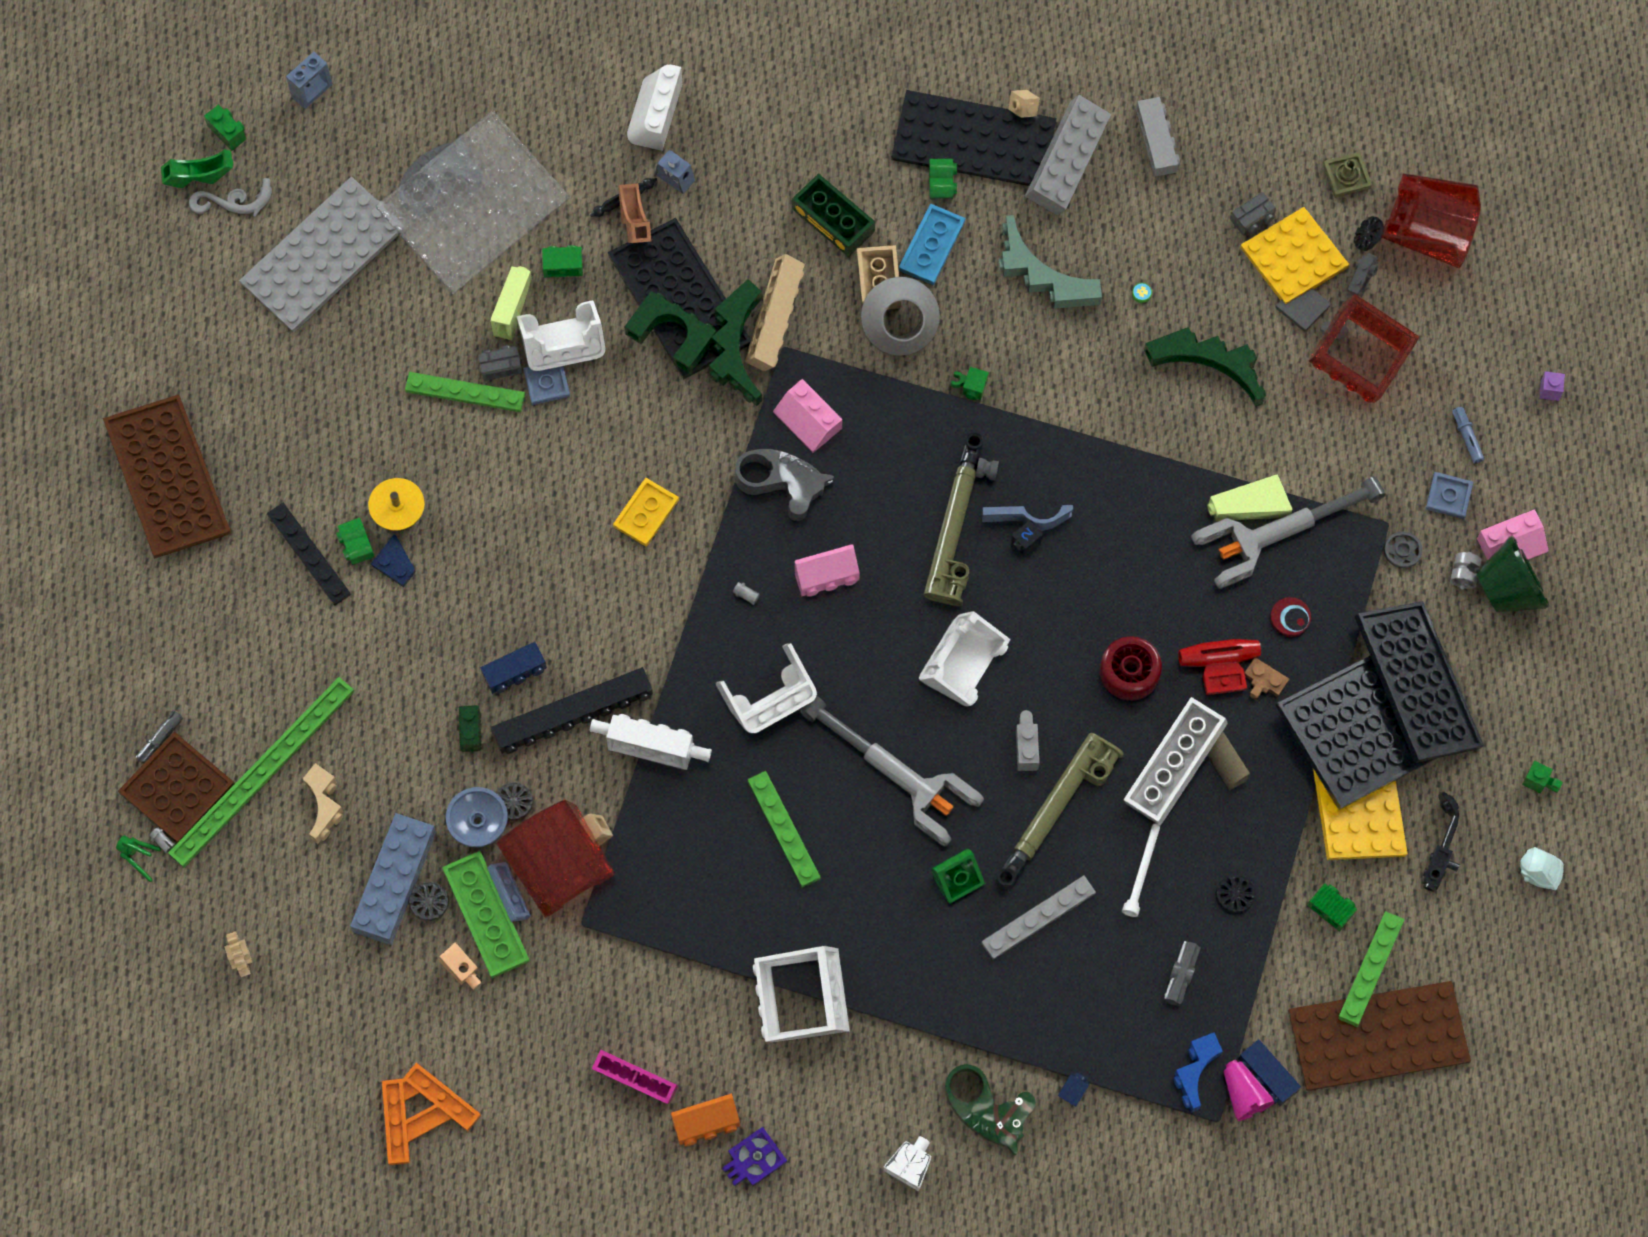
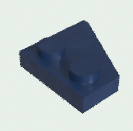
M395 534L371 563L372 567L402 587L407 584L415 573L412 563Z

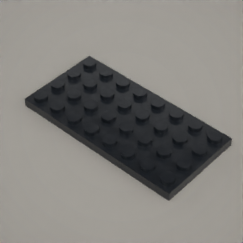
M906 90L891 160L929 167L930 159H953V163H957V173L1030 186L1052 141L1057 118L1042 115L1020 117L1005 108Z
M676 218L652 229L651 241L627 242L608 252L610 260L638 306L642 304L651 291L656 294L660 293L670 303H676L681 306L683 311L696 315L704 324H711L715 328L716 333L722 328L715 320V308L726 298ZM664 322L657 325L653 330L673 362V356L686 340L687 332L677 323ZM744 328L740 337V350L749 346L751 342ZM711 346L691 374L686 373L677 366L675 367L684 380L709 367L719 354Z
M1420 601L1367 611L1354 616L1414 762L1417 763L1481 749L1484 746L1424 602Z

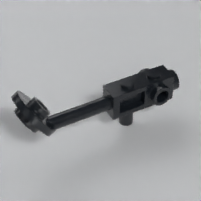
M1445 792L1438 795L1440 806L1452 818L1441 846L1437 845L1434 852L1431 853L1427 869L1425 868L1422 875L1424 876L1422 880L1423 888L1431 892L1439 888L1446 868L1457 872L1460 865L1450 860L1453 851L1449 850L1458 826L1459 806L1456 800Z

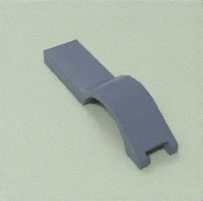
M1062 505L1060 511L1049 519L1032 517L1026 512L1024 506L983 507L982 522L1023 521L1025 524L1030 520L1039 530L1044 531L1052 529L1071 518L1073 505Z

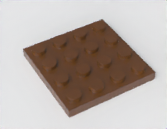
M173 732L118 792L178 843L235 783L176 732Z

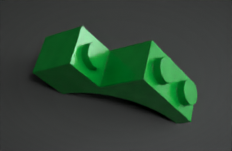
M224 149L216 155L197 160L170 159L161 167L162 184L177 188H184L192 180L214 184L233 168L231 151Z

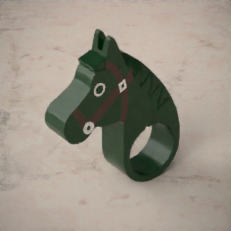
M969 1064L955 1067L949 1073L945 1083V1093L954 1113L972 1131L990 1142L1007 1146L1014 1155H1017V1142L1024 1137L1022 1133L1023 1123L1035 1108V1097L1029 1092H1022L1014 1102L1009 1101L996 1105L987 1078L981 1069ZM971 1072L979 1077L982 1082L983 1091L976 1102L974 1100L967 1104V1102H962L954 1097L950 1089V1082L956 1074Z

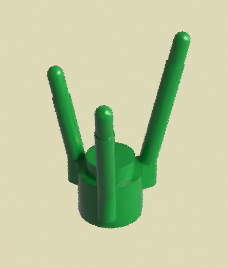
M122 836L116 846V849L121 852L120 857L126 859L149 882H152V878L129 855L133 856L138 851L149 857L152 856L150 852L138 847V845L156 851H161V848L139 841L133 837Z

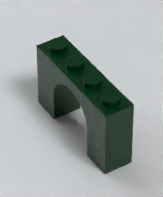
M651 291L624 326L625 335L642 344L650 332L661 323L674 322L681 325L687 332V338L673 356V362L675 366L691 374L712 346V336L716 334V330L711 324L701 322L696 315L683 311L682 307L678 304L670 303L662 294H656Z

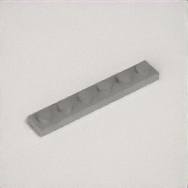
M1082 876L983 940L981 944L992 960H994L1095 895L1096 891L1087 878Z

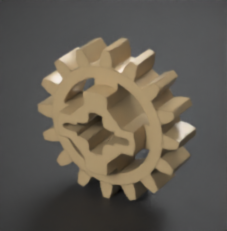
M236 931L227 934L226 937L229 945L224 947L232 970L237 968L241 977L249 975L251 972L248 964L253 962L245 939L240 940Z

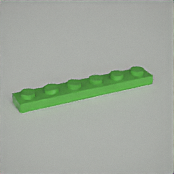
M409 372L405 391L408 393L515 412L522 411L525 392L414 372Z
M764 771L748 779V784L801 887L803 888L820 880L821 877L767 772Z
M1385 911L1341 1010L1339 1020L1356 1027L1359 1026L1405 919Z

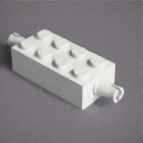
M624 714L613 715L610 724L593 719L590 726V732L607 735L608 750L685 770L688 768L691 757L709 762L712 749L695 746L692 735L686 730H671L666 725H652L649 721L643 719L636 721Z

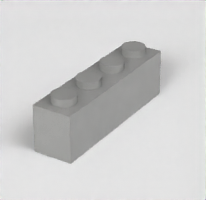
M1160 97L1137 101L1136 112L1154 177L1176 173L1177 167L1180 165V158L1174 151L1176 147L1175 140L1169 133L1171 125L1169 120L1165 118V104L1161 103Z

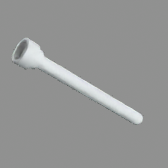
M1157 823L1152 825L1130 900L1124 903L1122 913L1131 917H1137L1140 911L1138 899L1160 830V826Z

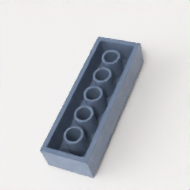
M395 813L350 927L353 933L392 945L409 903L410 895L415 888L434 840L436 830L433 825Z

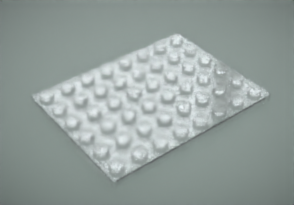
M492 110L378 203L376 209L454 295L565 203L570 196Z

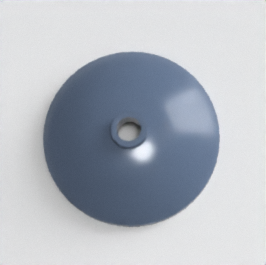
M473 787L461 791L451 800L446 811V824L450 834L456 841L468 847L477 848L492 844L500 838L507 826L508 813L504 801L498 794L487 788ZM480 818L482 822L475 824V819Z

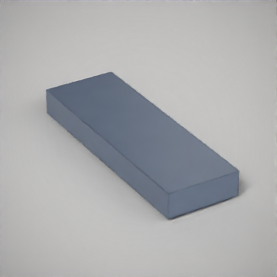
M507 862L488 866L487 869L511 922L528 919L530 913Z

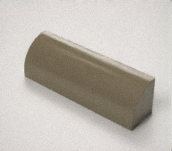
M1222 731L1207 756L1228 789L1231 790L1246 782L1250 773Z

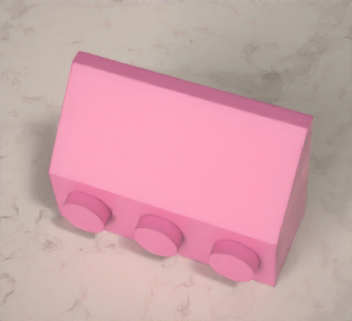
M803 379L787 391L773 411L812 453L842 429V419Z
M1535 509L1481 530L1477 537L1487 560L1492 557L1511 535L1515 537L1519 549L1523 550L1528 560L1549 551L1544 527Z
M853 544L795 560V577L801 596H814L819 591H832L840 585H853L859 580L860 572Z

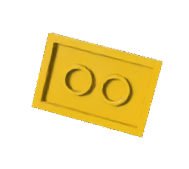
M645 478L613 523V527L647 547L678 503L679 497Z

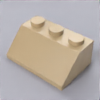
M896 245L857 248L862 303H864L866 296L876 285L886 279L899 277ZM901 300L892 303L887 309L901 308Z

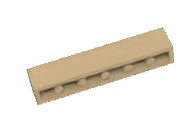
M787 254L775 259L745 359L746 363L762 371L774 368L778 362L777 355L783 345L782 339L784 332L788 328L789 315L794 308V298L799 292L798 285L804 275L803 268L805 264Z

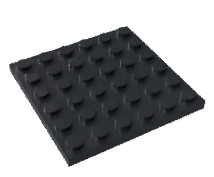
M1371 656L1299 691L1275 705L1338 810L1436 760L1414 762Z

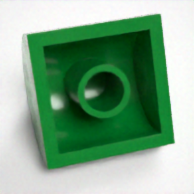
M969 848L931 868L934 880L949 904L985 884L975 856Z

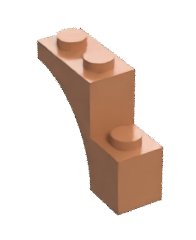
M639 184L618 185L621 222L626 224L628 243L651 241L650 222L646 219L642 208Z

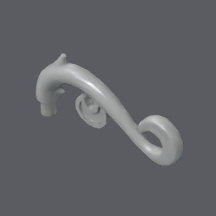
M263 179L260 193L255 196L257 199L250 204H236L237 200L244 204L247 200V194L242 189H234L228 194L227 201L209 192L197 191L190 197L189 207L196 214L207 212L211 207L209 201L203 206L197 204L199 198L207 197L228 211L239 214L253 213V216H256L271 198L272 188L270 187V179Z

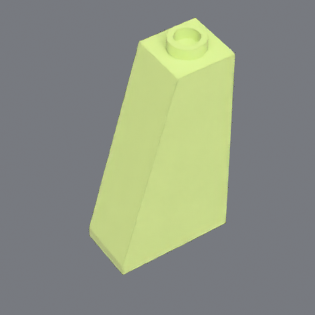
M512 266L490 320L493 336L513 340L518 324L517 316L521 314L532 280L531 271L525 267Z
M1278 474L1210 497L1209 504L1207 505L1210 515H1214L1216 521L1226 518L1231 520L1276 519L1290 515L1292 512V507Z

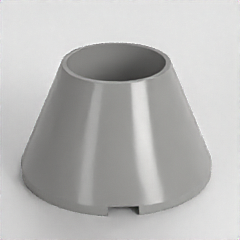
M893 277L876 285L866 296L861 311L862 327L870 342L885 353L900 356L909 355L924 348L933 339L938 329L940 318L938 303L932 292L921 282L908 277ZM899 300H908L915 303L919 309V323L909 334L902 336L891 334L884 326V314L892 303Z

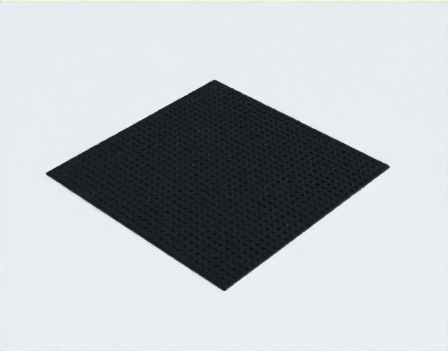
M783 347L746 452L757 449H773L789 453L809 463L821 474L834 476L833 483L825 486L823 495H820L811 502L807 516L801 521H794L789 518V501L785 490L781 489L751 495L740 490L736 482L734 483L651 721L652 725L658 726V724H663L670 727L671 730L678 731V729L688 731L692 735L695 746L712 749L709 762L691 757L688 768L685 770L638 758L612 833L613 836L610 838L582 918V926L757 980L753 972L754 958L821 946L838 948L847 1009L1069 1077L1071 1072L1074 1074L1079 1072L1088 1078L1087 1082L1209 1121L1219 1122L1229 1092L1223 1071L1226 1069L1225 1065L1233 1060L1238 1061L1316 786L1312 765L1275 705L1350 666L1360 631L1354 616L1366 610L1389 529V523L1342 509L1316 520L1315 525L1261 548L1252 576L1219 589L1214 582L1215 578L1223 571L1244 563L1240 553L1225 560L1220 556V548L1234 543L1231 537L1232 533L1204 545L1194 544L1191 535L1204 527L1219 522L1208 511L1207 505L1211 496L1250 484L1251 482L806 352ZM802 379L842 419V429L814 453L773 413L787 391ZM977 432L983 437V448L980 458H984L989 462L993 460L999 461L996 480H989L986 476L982 478L975 477L953 560L968 566L969 578L966 589L963 590L961 596L963 604L961 606H953L929 600L923 594L954 478L956 477V471L958 467L962 466L960 460L965 440L969 433ZM977 442L969 443L971 446L979 445ZM750 462L741 467L740 473L748 482L761 483L770 476L768 471L770 469H767L761 463ZM1286 493L1292 507L1291 514L1304 508L1312 510L1323 505V503ZM1062 505H1073L1072 517L1052 529L1041 531L1043 533L1042 541L1025 556L1021 552L1015 551L1011 545L1012 534L1024 525L1023 521L982 522L983 507L1024 506L1026 512L1032 517L1049 519L1060 511ZM1280 518L1234 521L1240 522L1246 528L1254 530ZM853 544L860 572L859 580L853 585H840L832 591H819L814 596H801L795 577V560ZM962 572L955 573L957 577L965 576ZM738 582L741 584L744 582L745 586L760 593L754 605L740 596H735L736 594L733 593V590ZM1286 597L1302 600L1311 612V621L1308 628L1303 634L1296 637L1283 636L1273 628L1270 621L1273 606L1279 600ZM974 611L1007 636L1010 641L1007 644V651L1002 656L993 657L976 685L975 689L978 691L976 702L971 706H964L919 680V676L952 621L960 614ZM1128 636L1139 637L1150 642L1157 649L1162 661V672L1156 688L1148 696L1132 701L1123 700L1112 695L1104 687L1100 677L1101 659L1107 647L1115 640ZM1230 639L1259 640L1261 656L1256 658L1289 678V682L1278 697L1268 691L1267 694L1261 692L1257 700H1254L1249 696L1254 686L1251 685L1252 681L1246 677L1247 689L1245 691L1206 695L1203 680L1205 667L1180 666L1178 651L1206 642ZM791 643L816 688V696L825 702L826 711L871 745L874 743L880 745L922 778H933L937 775L953 773L983 796L984 801L979 807L969 805L944 786L939 796L954 806L949 815H944L932 805L925 811V814L945 828L952 840L949 844L943 846L914 825L911 794L864 760L865 754L817 718L814 722H811L798 709L757 733H749L729 710L715 683L724 681L732 697L735 695L745 696L750 705L758 702L785 686L781 673L791 662L782 646ZM1254 658L1239 662L1240 666L1244 669V673ZM1132 668L1125 669L1131 673L1135 672ZM1192 697L1226 718L1228 724L1223 732L1250 774L1246 782L1229 790L1209 757H1205L1160 826L1138 899L1140 911L1137 917H1131L1122 913L1124 903L1130 900L1149 834L1155 822L1128 806L1124 798ZM1024 710L1032 713L1033 724L1038 726V770L1018 771L1016 727L1017 724H1020V714ZM1094 733L1118 747L1124 755L1114 763V769L1108 776L1106 783L1096 786L1083 779L1032 859L1026 860V866L1017 878L1013 888L1008 891L1000 890L996 884L998 871L1003 868L1010 855L1015 854L1014 847L1020 842V838L1088 734ZM764 771L767 772L821 877L820 880L803 888L748 784V779ZM1102 771L1094 772L1097 777L1104 776ZM969 848L975 856L985 884L949 904L938 888L931 868ZM1228 875H1243L1254 885L1255 899L1248 910L1241 913H1231L1223 909L1216 898L1218 884ZM1002 876L1000 878L1004 883L1011 881L1009 876ZM1082 876L1087 878L1096 891L1095 895L992 960L981 944L983 940ZM1235 879L1236 886L1239 882V879ZM1227 880L1226 882L1231 886L1230 880ZM1243 882L1241 887L1247 885V883ZM1221 886V889L1228 890L1224 886ZM1223 894L1220 895L1221 898H1224V897L1227 896V895H1223ZM1245 897L1248 901H1251L1250 897ZM1228 900L1224 904L1227 906L1230 901ZM1240 901L1241 906L1245 907L1246 905L1242 901ZM1236 903L1233 904V909H1237ZM1184 941L1192 942L1201 947L1194 966L1195 971L1190 985L1186 988L1181 1005L1174 1006L1163 999L1171 980L1169 978L1175 961L1177 962ZM818 960L771 967L774 986L824 1001ZM1214 1032L1223 1052L1220 1057L1211 1061L1201 1072L1198 1081V1096L1201 1107L1198 1111L1191 1113L1190 1109L1184 1106L1182 1096L1184 1095L1181 1088L1177 1089L1173 1077H1175L1177 1069L1196 1062L1195 1060L1192 1061L1188 1052L1191 1041Z

